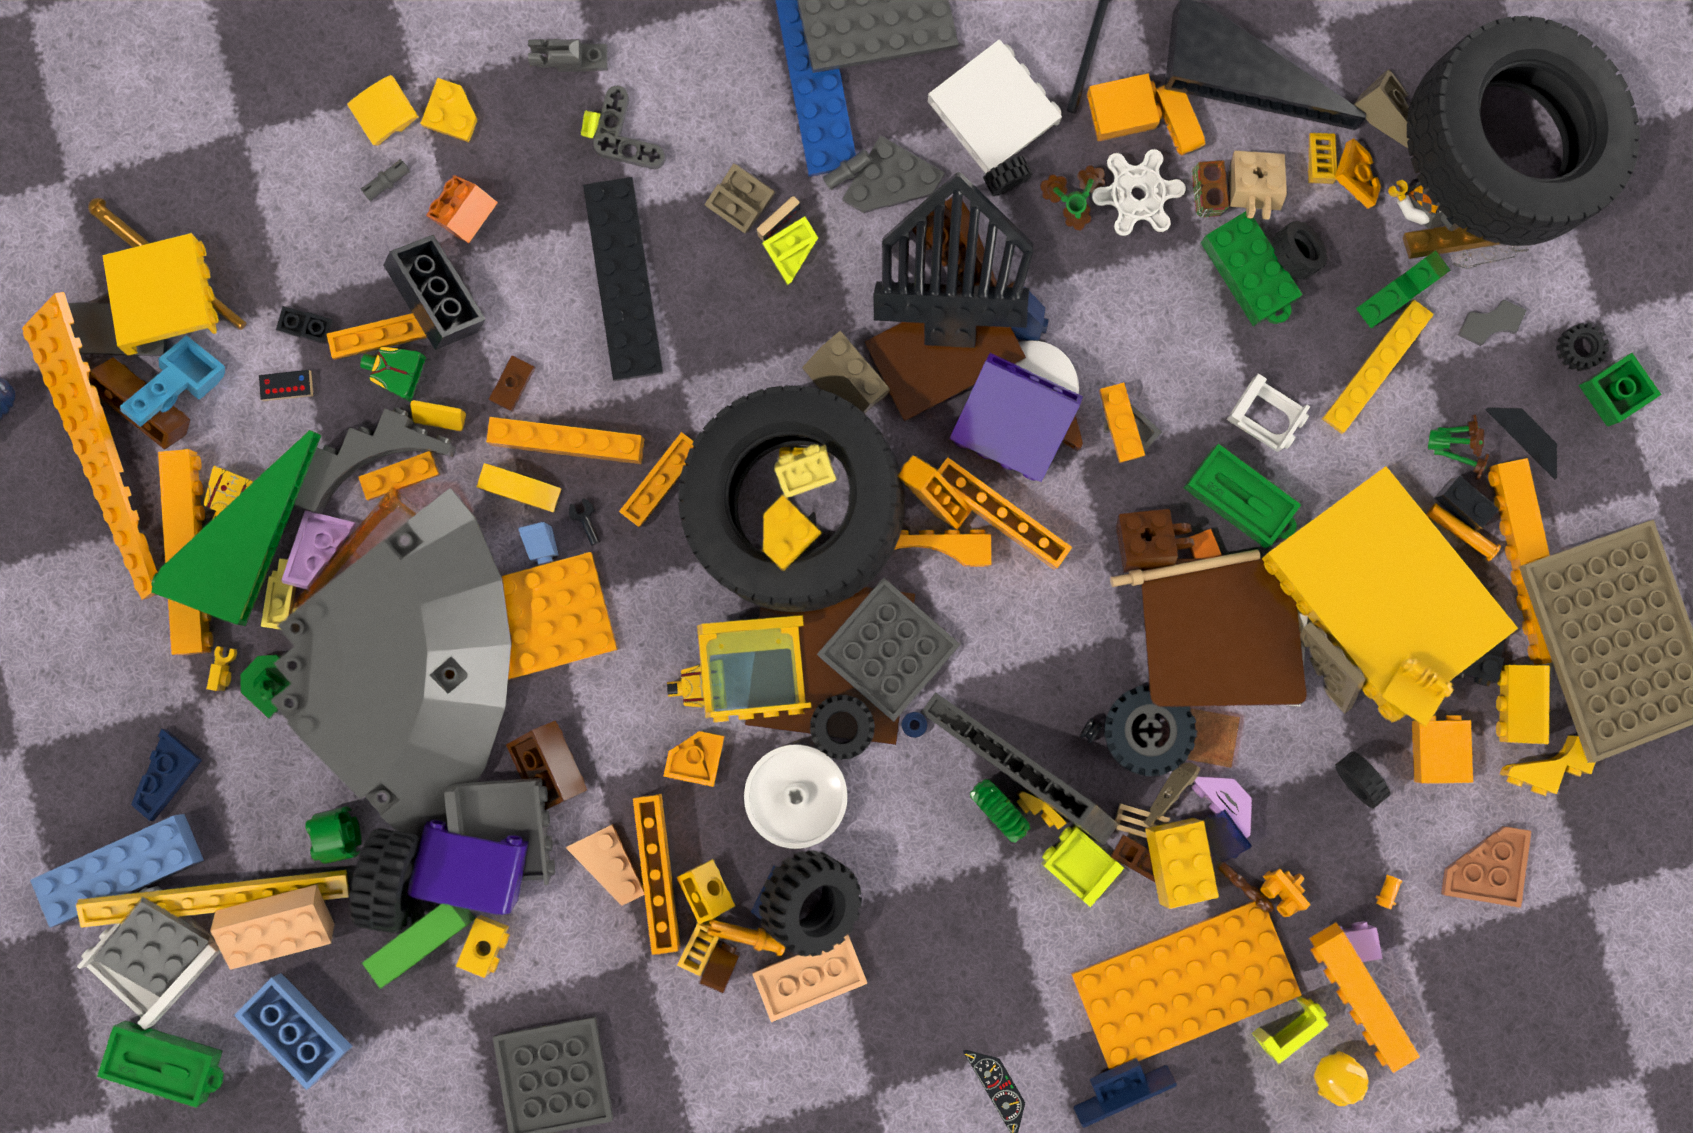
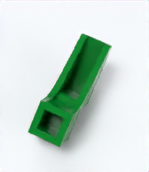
M1435 250L1357 307L1356 310L1368 326L1372 328L1451 270Z

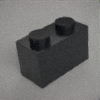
M1461 476L1450 479L1434 497L1454 516L1474 530L1482 529L1499 510Z

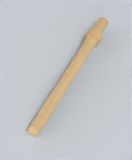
M1256 549L1141 571V569L1129 571V574L1110 577V583L1112 587L1127 584L1132 586L1140 585L1148 580L1260 559V552Z

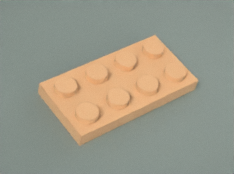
M849 934L844 937V942L840 945L836 944L830 952L825 953L822 951V955L814 957L811 955L804 957L796 954L752 973L771 1022L867 984Z

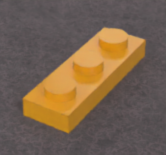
M1125 383L1099 389V395L1119 463L1144 457V449Z
M428 451L358 476L366 500L371 501L440 476L432 452Z

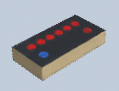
M794 196L791 197L757 228L758 236L763 242L801 209L800 202Z
M310 370L259 375L260 398L262 401L313 396L312 373Z

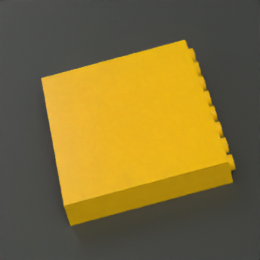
M1386 466L1262 558L1266 570L1271 575H1275L1281 582L1282 590L1287 595H1291L1296 601V606L1300 613L1307 616L1316 628H1321L1326 633L1327 639L1344 652L1345 658L1352 665H1356L1361 669L1365 678L1362 685L1364 694L1376 702L1379 706L1380 714L1385 719L1390 720L1391 723L1401 719L1406 714L1383 699L1381 695L1407 654L1450 681L1518 629Z

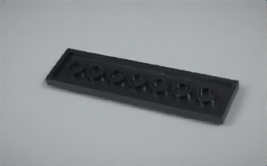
M633 177L584 184L583 189L613 381L664 374Z

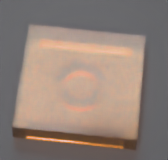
M1191 708V713L1196 719L1197 737H1195L1194 749L1190 752L1187 760L1231 768L1240 717Z

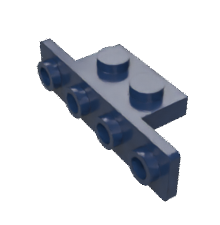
M1135 1058L1089 1079L1096 1096L1075 1105L1073 1109L1081 1126L1085 1128L1177 1086V1083L1167 1065L1144 1074L1140 1063Z

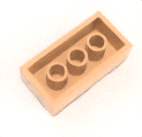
M317 885L217 910L215 911L210 931L231 970L331 944L334 922Z

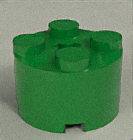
M344 806L315 813L311 819L306 820L305 828L310 835L312 844L310 854L314 861L320 860L322 863L328 864L359 855L360 851L356 852L358 845H362V835L357 817H351L348 812L352 811L350 807Z

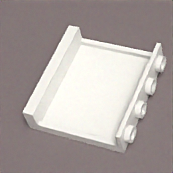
M1000 39L928 94V103L985 174L991 171L990 169L993 167H997L998 164L1012 158L1054 124L1056 126L1059 125L1062 118L1058 105L1047 99L1044 88L1038 82L1034 83L1030 78L1028 68L1023 63H1018L1014 58L1015 54L1008 44L1004 45Z
M155 886L152 888H144L139 893L160 891L161 889L158 886ZM189 915L179 916L178 918L209 935V942L161 997L94 960L95 954L120 923L104 930L99 936L101 941L95 947H89L82 954L83 960L77 966L79 969L87 967L140 1016L141 1019L137 1023L144 1030L154 1026L221 952L215 939Z

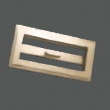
M1119 803L1115 822L1120 824V821L1123 820L1149 828L1144 823L1145 821L1122 814L1123 810L1148 817L1151 812ZM1161 816L1156 820L1162 821L1161 825L1169 823L1170 818ZM1118 825L1116 828L1117 830L1147 838L1146 832L1123 825Z

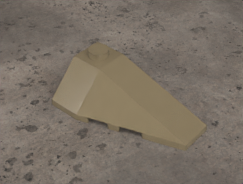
M1388 69L1358 97L1355 106L1366 113V119L1371 125L1408 148L1407 141L1409 139H1407L1406 124L1408 123L1409 106L1404 99L1408 94Z

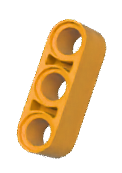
M1165 85L1156 88V96L1154 98L1156 102L1159 101L1157 105H1160L1162 117L1165 124H1168L1167 128L1175 147L1178 146L1176 148L1178 154L1184 155L1204 147V134L1187 94L1164 89Z

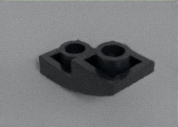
M282 306L276 331L326 344L327 333L330 331L333 320Z

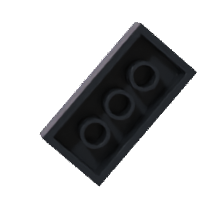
M434 234L389 251L383 266L435 350L478 333L486 319Z

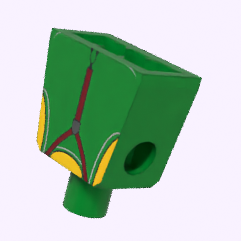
M380 347L377 357L365 353L361 359L360 367L372 371L369 378L371 382L411 402L426 357L416 351Z

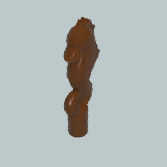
M1226 862L1218 868L1236 887L1241 888L1247 897L1256 902L1257 907L1265 912L1273 911L1272 903L1269 902L1260 889L1248 884L1245 878L1237 874Z

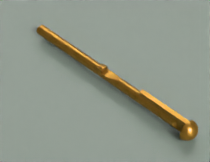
M95 198L90 201L88 205L89 212L132 248L150 244L107 209L104 199ZM214 296V301H211L212 307L239 330H242L247 323Z

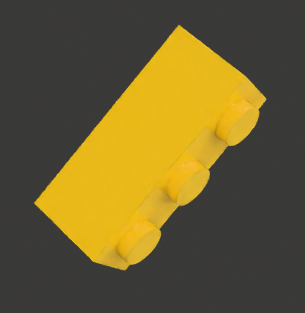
M1502 665L1497 683L1500 686V696L1496 700V708L1500 711V721L1496 724V734L1499 737V742L1549 744V666Z

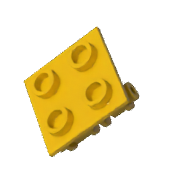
M1407 654L1381 697L1426 727L1444 697H1448L1452 693L1453 688L1451 686L1453 684Z

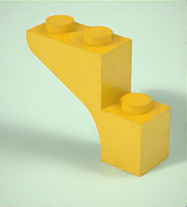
M1567 736L1563 748L1554 757L1546 760L1505 765L1502 767L1500 775L1508 777L1506 782L1519 787H1522V784L1531 786V792L1546 796L1547 793L1557 794L1564 772L1578 777L1582 773L1592 774L1595 763H1588L1579 736Z

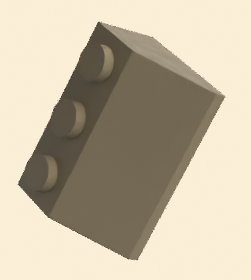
M841 331L822 345L802 367L820 390L830 392L845 399L859 408L864 414L889 394L890 388Z

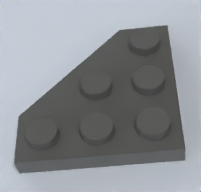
M880 135L869 153L873 163L857 173L842 201L862 213H868L875 209L891 207L919 198H927L935 192L945 172Z

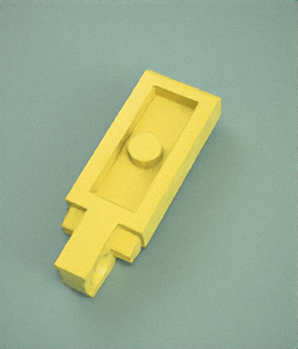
M280 558L278 570L272 571V575L268 578L261 627L279 629L277 625L292 614L296 586L282 582L288 559Z

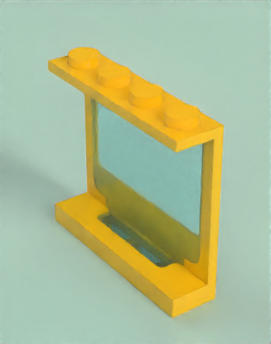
M803 615L697 625L705 718L713 717V722L729 721V716L738 715L739 720L753 719L754 713L763 712L764 717L779 716V711L788 710V715L804 714L803 708H811V703H805L798 627L803 626Z

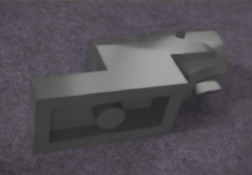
M580 39L528 40V46L531 49V53H528L530 66L540 68L556 67L558 72L608 71L607 44H581Z

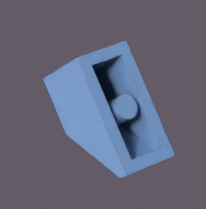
M541 522L519 528V533L531 561H537L538 565L553 562L552 557L559 556L552 526Z

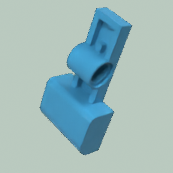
M186 335L158 358L159 368L163 371L120 406L121 412L141 427L159 411L162 413L168 411L177 401L178 395L185 389L197 399H201L224 377L225 366Z

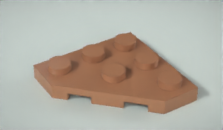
M1505 826L1500 827L1444 869L1441 894L1521 908L1531 831Z

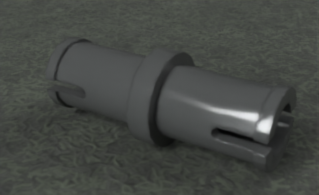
M863 149L848 161L843 160L840 162V166L826 176H823V180L828 188L833 190L848 178L853 179L857 172L872 164L873 160L868 152Z
M400 158L399 161L384 172L382 170L378 172V176L360 189L368 200L372 201L387 188H393L395 182L411 171Z

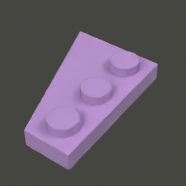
M305 510L282 577V582L309 589L356 527L355 522Z

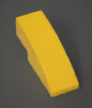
M486 463L483 465L476 486L480 490L553 513L561 492L559 487Z

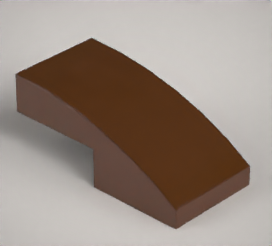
M1122 835L1110 857L1155 882L1149 849Z

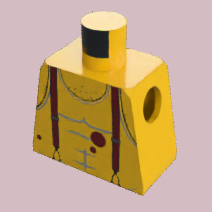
M213 466L204 506L216 510L214 519L254 481Z
M716 660L710 662L713 704L716 709H726L723 660ZM701 665L681 670V681L667 682L668 697L683 696L684 706L704 708Z

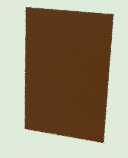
M980 281L975 283L974 286H979ZM901 322L865 341L885 384L890 388L889 392L904 421L975 385L989 353L1013 364L1026 358L1011 327L976 326L975 348L924 345V323Z

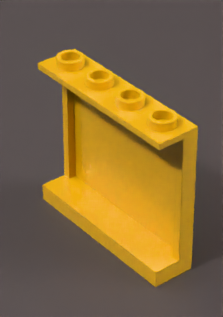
M192 233L102 255L117 346L127 356L137 354V346L206 328L213 334L217 333L216 323H218V316L215 309L212 308L211 302L214 301V294L211 287L208 286L207 280L210 278V272L203 256H206V249L203 242L198 241Z

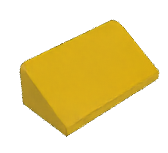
M411 401L412 417L415 423L457 431L463 430L466 413L463 410L421 401Z

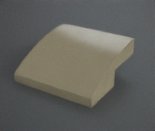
M733 163L721 184H717L705 206L746 234L771 201L776 191L736 163Z

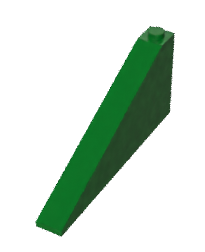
M311 430L304 434L160 568L159 572L152 579L151 585L153 588L151 593L233 624L246 626L322 435Z

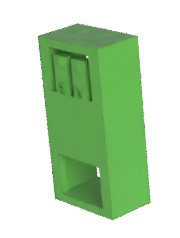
M440 904L436 909L426 914L421 920L362 964L381 989L473 922L475 917L467 908Z

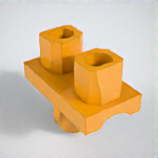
M1278 869L1274 872L1267 871L1263 876L1266 881L1260 890L1269 899L1275 898L1277 894L1281 897L1282 901L1277 906V910L1283 917H1289L1297 911L1306 910L1311 905L1302 895L1305 890L1300 884L1303 882L1304 877L1300 873L1293 876L1289 871L1283 873L1281 869Z

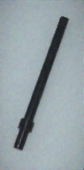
M1099 0L1067 112L1073 114L1077 112L1108 3L1112 0Z

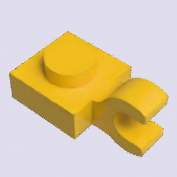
M216 647L214 652L215 662L211 664L207 684L208 690L225 691V688L229 686L231 672H229L230 666L228 664L235 660L237 649H230L229 655L225 658L223 656L224 647Z

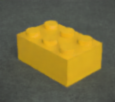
M1189 818L1145 828L1160 905L1172 909L1219 898L1204 821Z

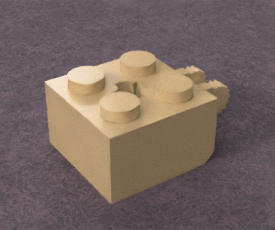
M1234 150L1228 168L1229 206L1246 208L1247 218H1253L1256 209H1262L1263 219L1270 218L1271 210H1281L1287 195L1285 154Z

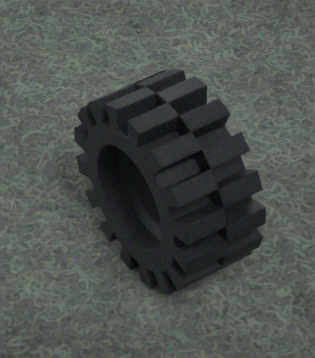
M1018 156L998 164L997 167H993L990 169L991 171H988L983 176V179L991 195L995 197L1021 186L1033 174L1024 156Z
M1580 323L1569 328L1561 334L1562 337L1558 338L1557 342L1560 343V345L1556 346V351L1560 350V354L1557 355L1558 358H1563L1562 364L1564 366L1570 365L1568 369L1571 370L1577 369V371H1582L1597 366L1601 363L1600 361L1606 358L1604 354L1609 350V348L1605 347V345L1609 344L1608 339L1603 340L1602 338L1606 335L1605 332L1599 333L1600 327H1592L1591 323L1585 325ZM1577 338H1584L1590 343L1591 350L1587 356H1580L1575 352L1574 342Z

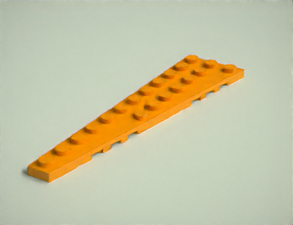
M54 293L22 327L23 336L29 343L33 359L38 364L43 375L44 384L51 393L53 404L58 409L62 418L63 427L68 432L73 443L74 452L81 461L83 472L88 478L94 497L98 500L103 511L104 520L108 523L114 542L122 554L124 565L130 572L134 588L139 593L141 600L148 599L155 595L151 593L153 588L151 583L157 570L149 551L146 537L143 533H139L138 520L140 519L137 510L133 511L128 500V497L132 496L129 486L124 487L120 473L124 471L103 407L100 404L97 389L94 385H90L88 380L89 372H91L88 362H82L79 349L82 348L80 338H74L70 326L74 324V320L65 293Z

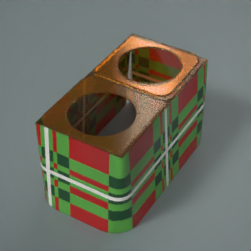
M1224 160L1198 162L1192 169L1196 213L1200 217L1221 216L1229 208ZM1204 168H1219L1221 171L1220 178L1215 181L1208 180L1204 176ZM1218 188L1223 192L1224 200L1220 205L1214 206L1208 203L1206 194L1210 189Z

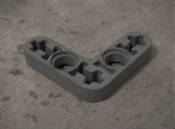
M615 85L610 87L605 95L594 138L596 153L600 157L648 169L661 168L665 163V154L660 146L621 136L629 105V96L622 86ZM621 93L623 100L618 101V111L614 110V100L611 97ZM609 116L618 118V124L614 128L605 126V120ZM605 140H608L611 146L617 147V142H620L618 155L615 154L614 148L607 147L606 151H602L599 144H604ZM628 145H632L637 149L636 154L630 158L623 155V149ZM641 148H644V154L652 155L654 151L657 152L660 159H655L653 163L648 156L642 155V160H639Z

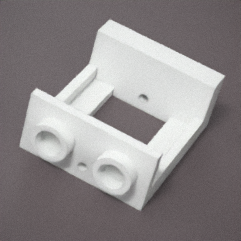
M1257 374L1251 380L1226 420L1277 452L1283 448L1288 449L1296 437L1293 435L1296 428H1301L1307 421L1309 415L1306 412L1310 406H1300L1266 384L1267 379ZM1257 395L1288 416L1289 427L1284 433H1271L1244 415Z

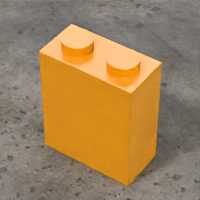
M1148 73L1089 87L1087 98L1098 141L1157 128L1162 119L1160 105L1155 103L1156 87L1154 81H1150Z
M1446 715V720L1436 721V716H1433L1426 727L1417 721H1412L1414 782L1473 783L1471 721L1462 720V715Z

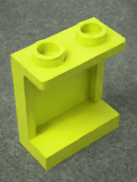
M1074 825L1072 828L1068 826L1060 834L1059 839L1061 841L1055 848L1050 846L1042 855L1044 861L1041 864L1091 907L1122 872L1124 867L1111 858L1077 826Z
M1302 996L1297 998V1001L1304 1009V1013L1273 1037L1260 1027L1252 1032V1035L1265 1052L1278 1064L1328 1026L1324 1019L1327 1016L1318 1003H1314L1310 998L1308 1000Z

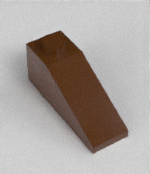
M722 942V945L717 943L699 984L724 994L740 955V952L736 951L737 947L727 942Z

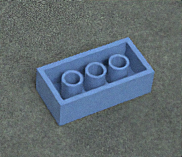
M282 973L272 977L234 1015L306 1090L315 1085L353 1047Z

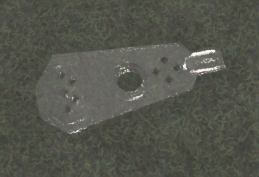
M1500 244L1451 252L1450 259L1453 266L1469 269L1477 265L1514 258L1517 252H1527L1529 248L1528 246ZM1485 251H1491L1494 255H1488Z

